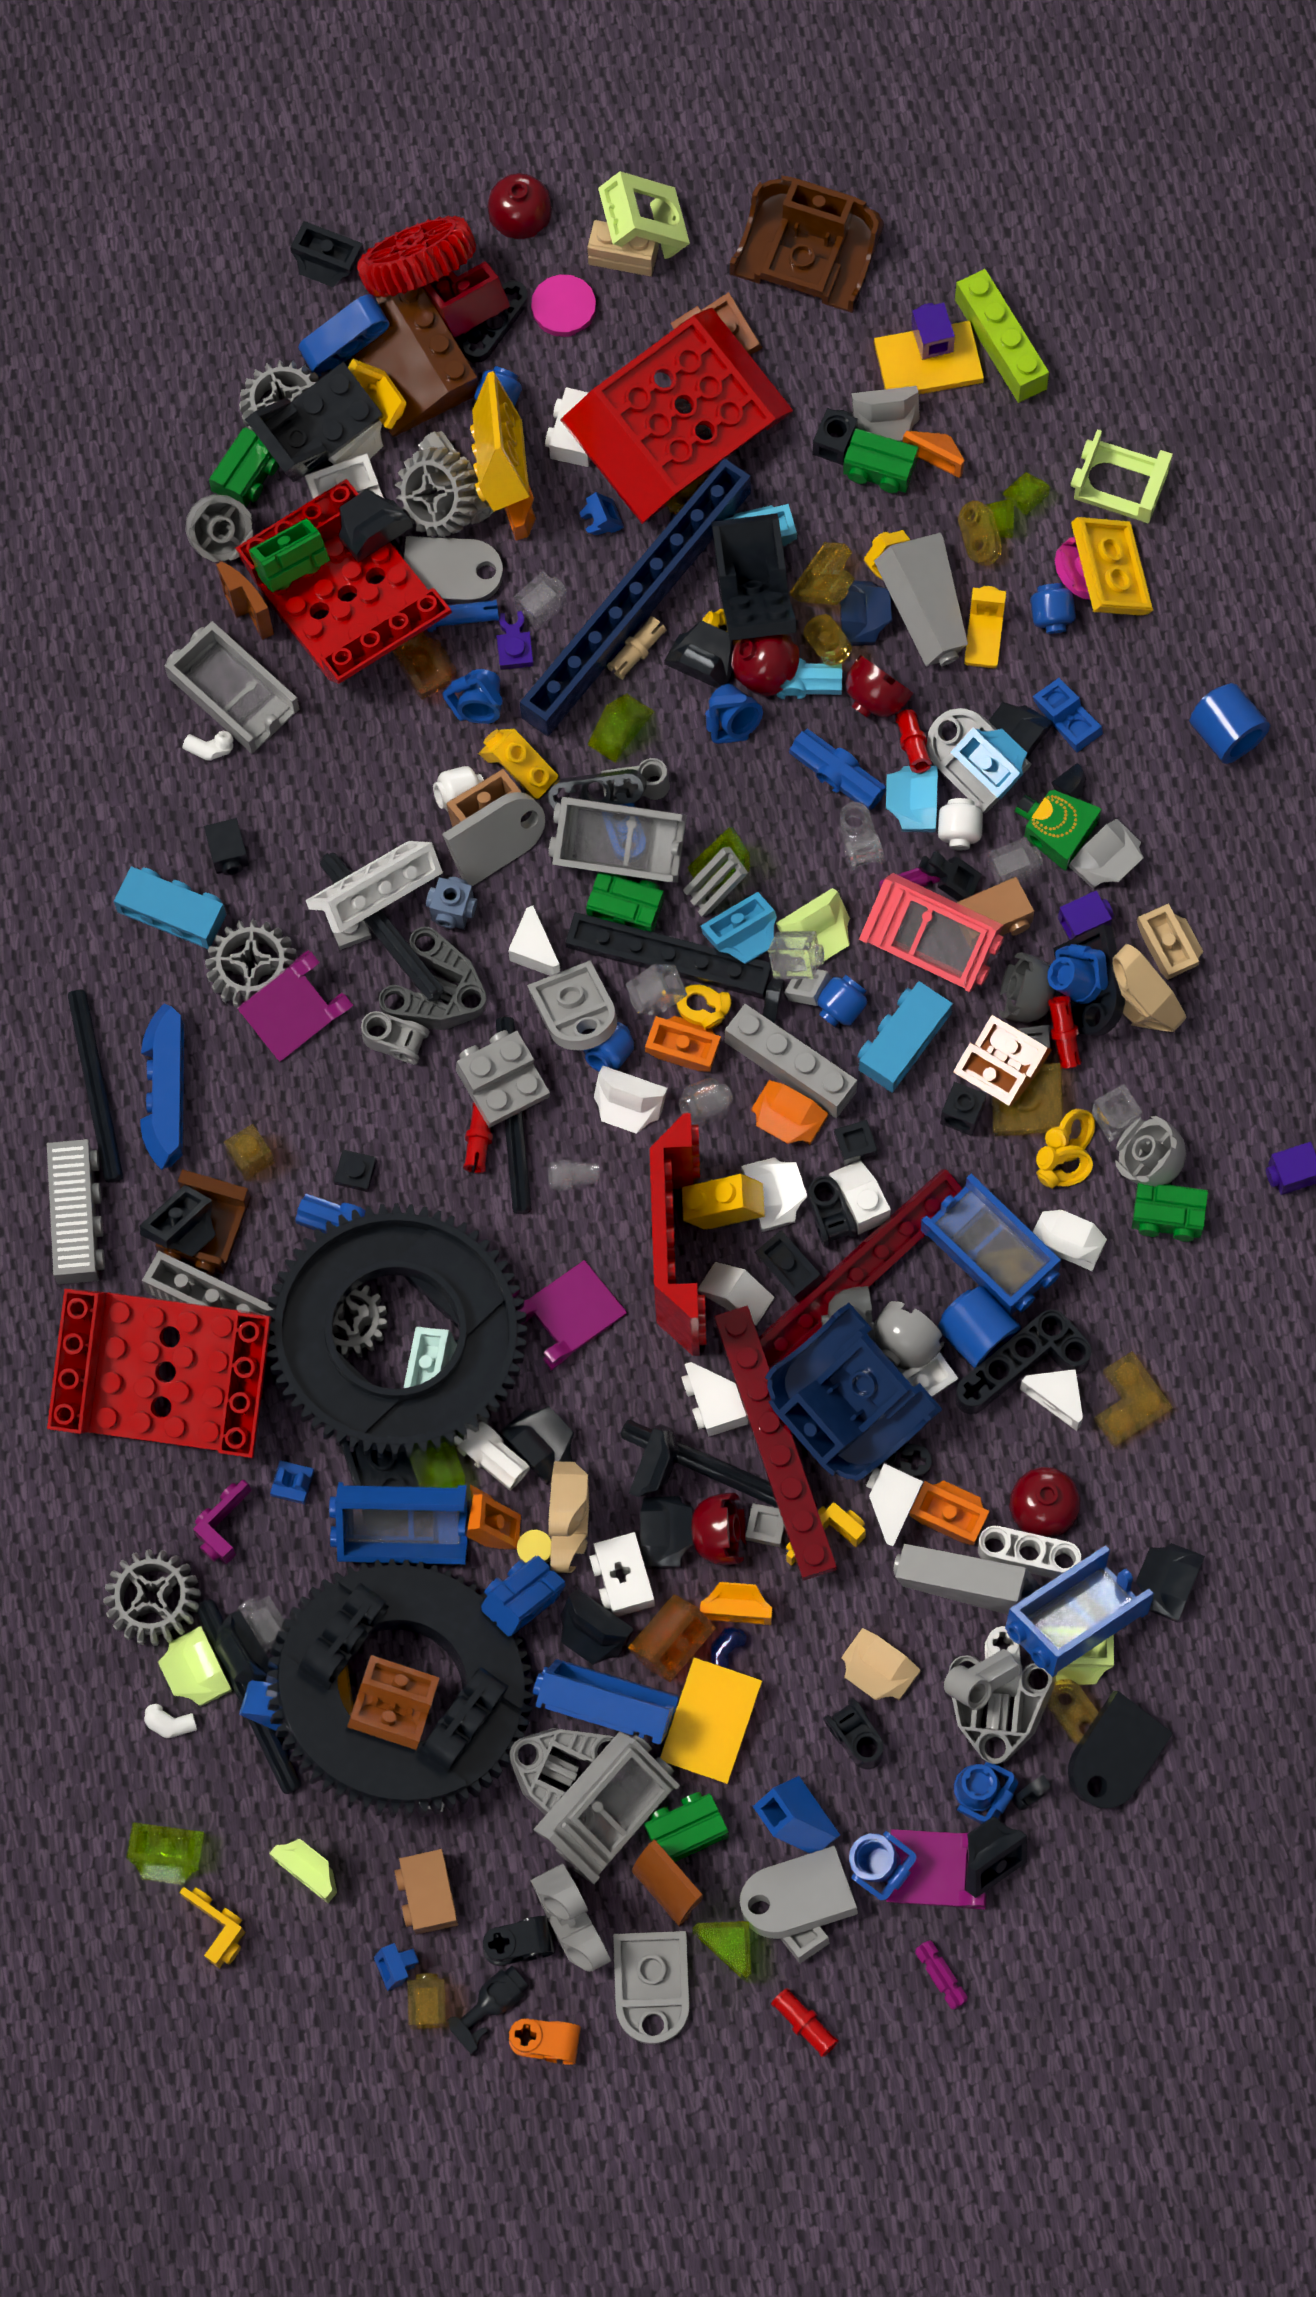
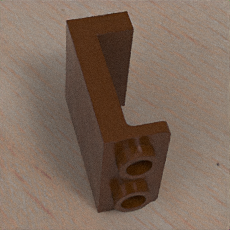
M182 1169L178 1179L179 1187L187 1185L212 1200L211 1220L216 1236L194 1257L176 1249L165 1248L157 1243L155 1245L156 1250L181 1262L195 1265L194 1268L210 1276H213L215 1271L224 1274L251 1199L249 1190L245 1187Z

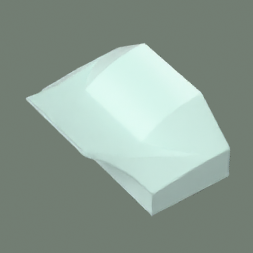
M415 1328L404 1388L413 1387L430 1380L448 1364L457 1347V1343L449 1330Z

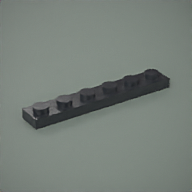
M577 912L574 913L565 942L566 948L762 999L772 970V963L753 959L744 964L728 953L719 952L716 948Z

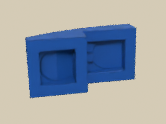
M1060 678L1033 696V700L1041 712L1053 722V726L1076 753L1103 734L1102 726L1081 706L1080 698Z

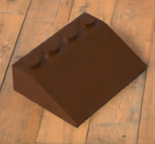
M423 287L417 288L416 291L410 290L405 294L398 293L394 297L391 295L385 298L382 296L377 297L376 300L390 325L382 335L347 360L348 364L351 363L352 359H356L384 370L405 399L406 406L402 417L396 421L392 429H388L392 438L473 398L478 387L477 376Z

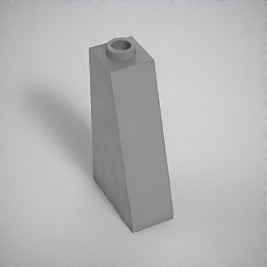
M941 532L891 545L874 562L925 666L936 663L945 666L956 661L959 658L957 653L966 647L968 642Z
M904 1544L902 1553L896 1556L893 1567L895 1578L903 1587L1007 1615L1009 1608L1041 1588L1026 1567Z

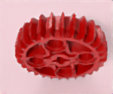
M448 215L444 218L439 216L435 220L428 219L423 223L417 222L416 225L409 228L406 226V229L395 232L390 237H385L382 242L375 243L373 248L367 249V252L362 254L361 259L357 263L359 276L368 293L376 297L382 296L385 298L389 295L394 297L398 293L405 294L410 290L416 291L419 287L439 281L438 279L443 276H449L450 272L459 270L460 265L466 264L467 260L471 259L476 251L475 238L465 219L458 216L451 217Z

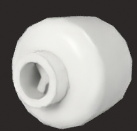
M469 766L441 772L437 782L433 784L434 796L438 806L441 809L445 808L448 812L446 803L484 781L482 775H476Z
M955 798L948 800L947 805L942 806L939 810L938 837L943 842L948 843L949 848L952 850L970 849V844L978 842L982 837V810L971 799Z

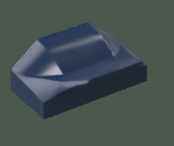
M839 581L842 646L875 645L880 631L892 621L891 599L888 589L876 586L872 581Z

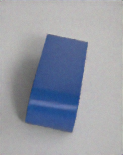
M371 294L364 295L354 300L300 342L298 349L311 372H315L320 377L322 376L321 372L330 368L333 370L382 335L388 329L390 323L375 296Z

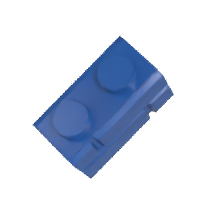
M540 1556L533 1557L527 1563L523 1560L518 1561L507 1573L509 1577L504 1581L499 1577L496 1578L484 1591L487 1597L481 1606L482 1612L493 1622L496 1621L497 1626L507 1636L514 1635L557 1601L566 1586L565 1581L554 1570L551 1571L550 1566Z

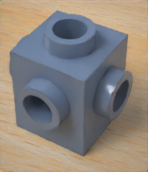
M439 877L436 888L431 887L429 889L426 907L430 908L431 920L439 926L449 929L455 927L465 929L467 919L474 917L477 899L473 896L472 885H468L467 881L458 877H449V879Z

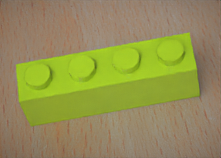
M986 269L956 282V303L966 319L971 322L972 329L1017 402L1020 403L1046 390L1049 371Z

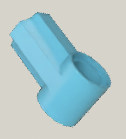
M799 658V665L795 676L791 681L786 679L784 684L780 686L783 690L776 695L781 699H785V696H797V699H802L806 694L841 695L842 664L806 663L805 660Z

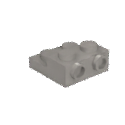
M507 1030L498 1032L490 1038L489 1042L491 1044L481 1049H478L476 1045L465 1049L459 1054L460 1060L456 1062V1072L489 1128L550 1096L548 1088L533 1064L534 1058L518 1031L511 1034Z

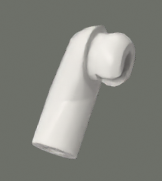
M220 731L215 735V739L206 742L189 734L184 740L182 748L204 760L211 761L231 752L233 736L227 731Z
M159 1704L149 1705L145 1710L144 1721L148 1728L164 1738H172L197 1731L193 1713L173 1718L163 1711V1707Z

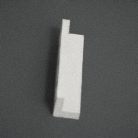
M407 841L308 898L306 903L310 910L324 911L332 932L341 933L441 875L443 871L432 842Z

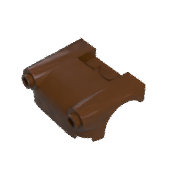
M781 175V179L769 180L763 184L759 182L752 194L750 213L743 237L730 261V275L758 284L763 279L822 298V304L852 313L883 231L884 221L878 212L866 206L865 201L807 181Z

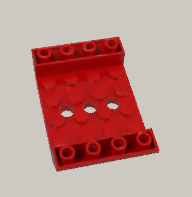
M709 308L690 317L592 389L560 421L641 524H643L665 508L674 496L764 429L767 431L791 414L793 409L715 310ZM665 373L669 376L671 385L667 388L658 386L655 383L654 375ZM677 399L687 400L691 405V412L688 414L678 412L675 408V401ZM706 425L712 432V438L708 440L700 439L696 435V426Z
M347 479L235 547L255 584L327 679L338 684L452 613L434 588L429 590L426 588L390 542L359 563L340 542L341 515L339 508L359 495ZM307 518L320 532L330 561L323 564L317 572L305 574L292 581L288 588L271 592L260 580L249 549ZM375 575L385 577L378 584L368 583L370 578ZM353 592L357 594L351 601H341L342 596L346 593ZM319 610L329 611L328 615L322 619L313 618V615Z
M683 1113L649 1148L656 1321L663 1330L691 1355L700 1356V1345H707L705 1294L698 1295L697 1283L676 1284L673 1189H682V1187L693 1185V1178H700L698 1124L691 1125V1113Z
M64 1289L47 1429L78 1434L89 1432L217 1450L221 1454L254 1458L271 1316L244 1310L111 1292ZM170 1326L176 1328L180 1334V1340L174 1347L168 1346L163 1339L164 1331ZM166 1361L172 1363L176 1370L175 1377L170 1382L164 1381L159 1375V1367ZM161 1396L167 1398L171 1403V1411L165 1417L158 1415L154 1408L156 1400Z

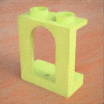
M620 171L598 188L613 245L623 247L636 236L661 243L664 259L671 258L690 244L675 187ZM634 192L656 198L650 202L654 220L640 216Z
M1097 429L1093 441L1087 439L1081 456L1082 459H1085L1083 468H1076L1072 478L1071 487L1075 488L1074 499L1150 523L1168 475L1173 454L1160 450L1157 459L1124 449L1100 441L1102 431ZM1100 463H1110L1150 476L1140 504L1095 489L1090 484L1088 478L1092 467Z

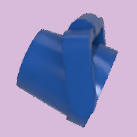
M485 669L472 670L467 675L453 680L442 694L444 700L460 721L467 720L473 723L489 724L499 719L502 704L500 678L492 671ZM462 692V696L458 699L455 693Z
M722 685L715 690L709 699V709L705 713L706 729L711 732V739L714 743L745 741L762 719V706L734 685ZM720 723L724 731H718L720 729Z
M1076 944L1064 946L1056 950V960L1050 965L1047 975L1049 985L1053 989L1070 997L1074 1002L1086 1004L1095 1000L1101 990L1107 988L1106 956L1103 951L1092 949L1090 946Z
M985 1762L984 1765L976 1764L964 1768L957 1775L954 1783V1795L960 1804L957 1811L980 1824H983L993 1816L998 1819L1013 1798V1793L1019 1784L1018 1779L1012 1772ZM996 1774L1008 1779L1001 1789L1000 1781ZM990 1809L985 1817L976 1813Z
M885 1831L883 1836L872 1833L861 1836L854 1842L849 1854L851 1869L854 1871L851 1878L880 1900H886L894 1889L899 1890L911 1874L909 1869L916 1861V1854L888 1831ZM892 1843L908 1854L902 1865L900 1856ZM866 1881L888 1883L880 1893Z

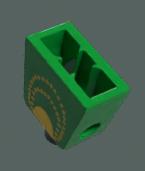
M1050 790L1041 804L1024 795L1016 806L1015 813L1029 820L1025 828L1024 838L1066 871L1070 862L1080 851L1098 824L1102 809L1056 790Z

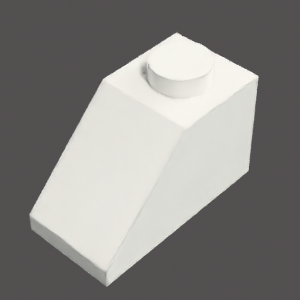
M861 1160L829 1173V1176L836 1180L840 1187L845 1204L853 1217L858 1235L882 1225L890 1217L891 1209L876 1179Z
M884 1463L881 1470L878 1468L873 1470L866 1487L872 1489L869 1497L887 1544L894 1546L923 1481Z

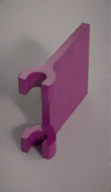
M309 950L305 951L288 968L237 1007L279 1062L329 1022L353 1006L342 992L326 1004L307 980L304 974L320 963Z
M585 1260L531 1298L524 1300V1308L518 1310L526 1312V1321L535 1315L556 1341V1344L544 1352L546 1357L543 1358V1361L551 1370L627 1314Z
M891 1829V1834L916 1854V1861L909 1869L911 1874L899 1890L894 1889L886 1899V1902L986 1910L985 1892L975 1898L965 1891L968 1833ZM892 1843L900 1856L902 1865L908 1854Z

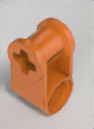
M528 2018L520 2019L511 2026L509 2045L514 2053L522 2057L543 2059L552 2063H557V2060H564L563 2064L574 2065L576 2064L581 2027L576 2024L560 2021L548 2022ZM523 2029L530 2030V2036L536 2038L535 2040H529L528 2046L521 2045L520 2038L515 2037L516 2035H522Z

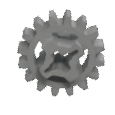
M367 1285L361 1291L356 1288L345 1298L334 1319L333 1335L340 1333L349 1339V1341H345L333 1336L336 1350L340 1349L345 1359L348 1358L350 1351H355L358 1358L362 1357L361 1349L364 1347L371 1352L374 1351L372 1341L374 1339L383 1341L384 1339L379 1329L388 1328L387 1320L380 1318L387 1314L386 1307L378 1306L381 1302L379 1294L370 1297L371 1290ZM350 1299L361 1301L365 1305L359 1306ZM345 1308L349 1309V1313L354 1318V1331L350 1330V1326L345 1321ZM371 1325L369 1331L361 1337L360 1334L365 1326Z

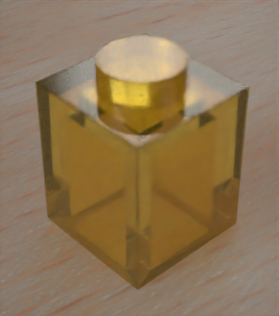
M253 1124L224 1141L227 1154L245 1181L275 1163L271 1150Z
M417 1974L416 1980H408V2022L410 2029L447 2028L445 1979H438V1974Z

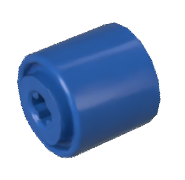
M1233 683L1218 687L1204 696L1196 705L1189 719L1191 726L1222 763L1225 764L1236 761L1255 748L1270 729V723L1239 686Z
M978 1286L973 1290H967L948 1306L941 1316L938 1329L947 1341L975 1369L1021 1330V1325L985 1287Z

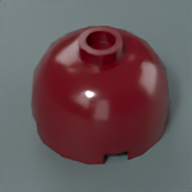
M522 173L511 174L499 180L491 189L487 204L489 220L493 227L500 231L502 235L514 239L531 238L537 235V232L541 231L550 222L552 214L550 195L544 184L535 177Z
M788 634L738 640L732 653V668L737 680L753 693L762 696H771L782 691L783 689L780 686L784 684L786 679L789 681L793 679L799 665L798 646L793 643Z
M862 655L857 658L847 675V692L855 700L851 707L867 718L871 713L879 717H889L896 714L914 694Z
M1039 1467L1029 1470L1017 1480L1010 1494L1009 1509L1014 1521L1023 1532L1054 1538L1073 1527L1080 1512L1081 1498L1076 1484L1066 1473L1056 1468Z
M722 1493L710 1496L700 1502L693 1512L692 1538L694 1547L702 1558L711 1563L732 1565L740 1564L744 1560V1557L738 1556L740 1538L746 1545V1517L744 1509L736 1508L734 1501L740 1500L736 1493Z

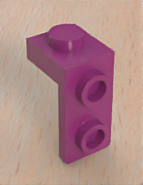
M244 1479L238 1484L232 1483L221 1494V1501L212 1510L210 1508L205 1509L195 1520L194 1533L203 1542L200 1549L213 1562L219 1558L227 1565L236 1556L233 1547L214 1528L251 1492L249 1484Z

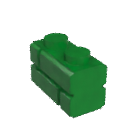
M246 427L243 428L209 478L212 492L218 495H228L240 501L245 507H247L250 501L255 502L258 500L263 490V481L267 475L273 476L279 468V464L255 432Z
M856 428L844 458L843 474L848 475V478L855 483L864 484L868 481L878 484L882 490L888 493H897L898 491L906 493L918 460L919 447Z
M307 518L249 549L260 580L271 592L288 588L292 581L305 574L317 572L323 564L330 561L320 532Z
M598 872L593 890L587 902L586 913L592 917L653 932L664 903V891L659 890L660 887L651 881L642 880L639 884L627 880L625 875Z
M1138 1183L1131 1228L1139 1229V1234L1149 1237L1159 1236V1232L1173 1234V1238L1179 1241L1189 1242L1193 1241L1194 1237L1201 1238L1208 1190L1167 1184L1154 1187Z
M701 1792L693 1793L681 1800L683 1806L669 1811L668 1807L661 1808L651 1813L648 1817L650 1821L644 1823L650 1841L652 1842L655 1839L674 1862L729 1837L728 1829L710 1793L702 1796Z

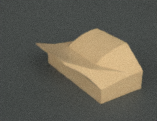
M1169 903L1138 917L1137 924L1141 936L1160 972L1167 980L1199 965L1198 959L1203 950L1186 918L1174 914Z
M864 1628L861 1629L841 1657L846 1665L844 1678L875 1700L885 1697H894L900 1700L921 1672L907 1656L878 1635Z

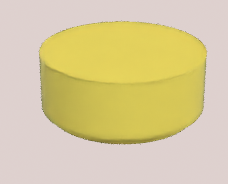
M540 1530L525 1532L517 1543L519 1558L527 1563L533 1557L540 1556L547 1563L551 1558L550 1537Z

